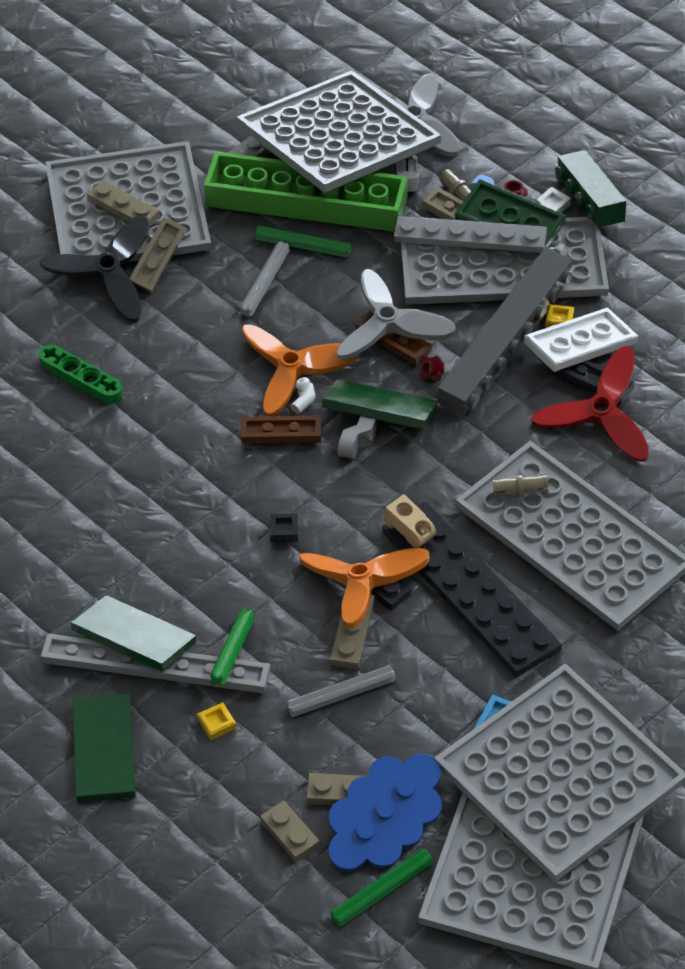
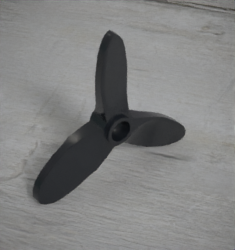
M138 216L131 219L111 239L105 253L100 255H50L39 261L40 267L51 273L69 276H90L103 280L108 297L117 311L126 320L137 322L141 317L140 300L132 281L121 268L136 255L143 245L149 231V221L146 216Z

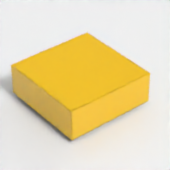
M549 304L545 329L572 320L574 307Z
M223 702L197 714L198 721L210 740L236 729V722Z

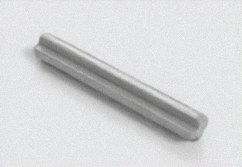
M279 241L275 245L240 306L241 315L251 317L254 314L289 252V245L287 243Z
M388 665L287 701L288 712L291 717H295L391 683L395 680V673L392 667Z

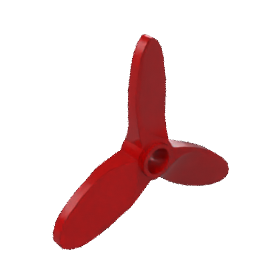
M623 346L610 358L600 377L597 395L587 400L565 402L543 408L533 414L531 417L532 423L539 427L556 428L597 422L602 424L610 440L624 454L635 461H647L649 458V447L646 439L630 417L616 407L625 394L632 378L635 363L632 348L630 346ZM600 406L608 407L605 411H597V408Z

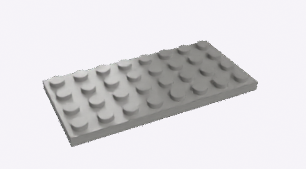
M588 217L566 218V222L548 247L572 259V279L567 285L564 284L561 287L558 298L608 296L609 286L600 228ZM400 242L405 304L505 300L537 259L538 255L531 252Z
M532 441L522 446L459 496L455 502V506L617 631L685 574V554ZM547 474L549 492L524 493V496L521 497L518 494L494 497L493 479L517 478V475L531 477Z

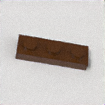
M371 310L355 323V330L373 316ZM397 333L386 334L376 341L377 344L415 366L420 363L422 355H428L432 351V344L426 340L409 338Z
M321 416L241 417V444L321 443Z

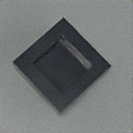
M298 513L270 514L271 542L298 541Z
M398 580L394 583L374 587L372 595L392 611L411 596V588L401 580Z

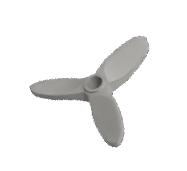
M433 74L423 75L414 85L410 93L409 105L405 109L441 134V143L430 147L431 149L445 156H457L460 151V144L456 136L442 122L428 115L437 97V78Z
M365 269L361 274L362 290L373 316L341 343L337 350V358L339 360L352 358L368 349L386 334L397 333L409 338L442 340L452 337L456 332V327L449 319L434 313L417 309H397L393 306L389 290L380 276L370 269Z

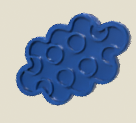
M420 753L411 756L404 763L394 757H382L373 762L369 769V776L359 777L351 782L348 788V798L334 803L329 811L328 821L335 836L329 844L328 854L330 862L335 868L345 872H352L358 870L366 862L375 868H390L400 859L402 848L414 847L419 843L422 838L423 826L431 825L441 814V798L434 790L440 782L441 768L434 757Z

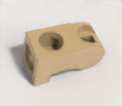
M405 494L386 506L384 523L391 529L395 527L413 547L419 548L436 536V529L433 523Z

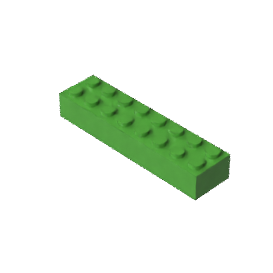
M215 151L204 183L205 206L395 232L398 216H403L407 201V176L372 172L324 193L283 160Z

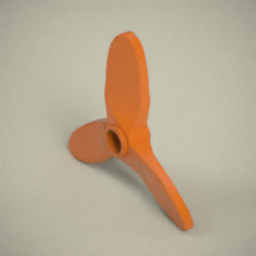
M244 325L242 328L243 336L251 347L277 368L265 392L263 402L265 416H276L280 413L293 393L297 378L301 375H316L339 370L353 364L360 356L359 353L352 358L339 360L337 358V350L341 343L314 345L299 351L291 350L261 328L253 325Z
M423 548L403 549L380 555L366 563L348 564L318 554H300V563L304 567L315 573L332 578L346 586L341 610L344 626L349 629L355 628L364 619L370 604V591L374 587L394 583L424 568L430 559L429 551Z

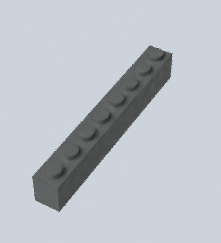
M547 247L544 248L439 385L438 403L463 416L467 414L470 408L474 409L477 406L482 392L489 390L494 381V376L497 372L501 373L504 370L509 356L517 353L522 339L525 335L531 334L534 323L537 319L541 320L544 317L549 303L556 301L561 287L564 284L567 285L572 279V259Z

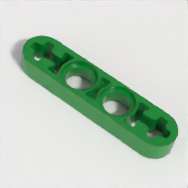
M46 345L39 350L40 365L50 373L104 403L114 404L122 399V384L118 379L56 345ZM70 365L77 367L76 370L71 372L64 370L65 367ZM90 376L97 378V380L92 383H87L84 381L85 378Z

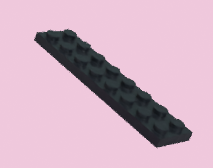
M427 501L419 504L417 507L435 526L436 536L419 547L429 551L430 559L427 565L418 572L508 670L517 678L560 652L562 644L437 511ZM386 524L382 526V533L398 550L415 548L395 527L391 529Z

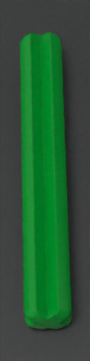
M258 226L255 231V239L258 241L273 244L281 241L287 243L289 247L348 258L351 253V244L264 226Z
M242 609L239 612L210 674V683L213 686L217 684L221 687L225 684L254 621V612L252 610Z
M426 849L419 850L332 910L330 913L332 921L338 927L343 926L432 864L431 855Z

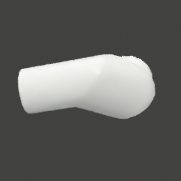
M305 377L300 378L296 382L299 398L290 405L292 411L298 415L310 406L316 398L313 384Z

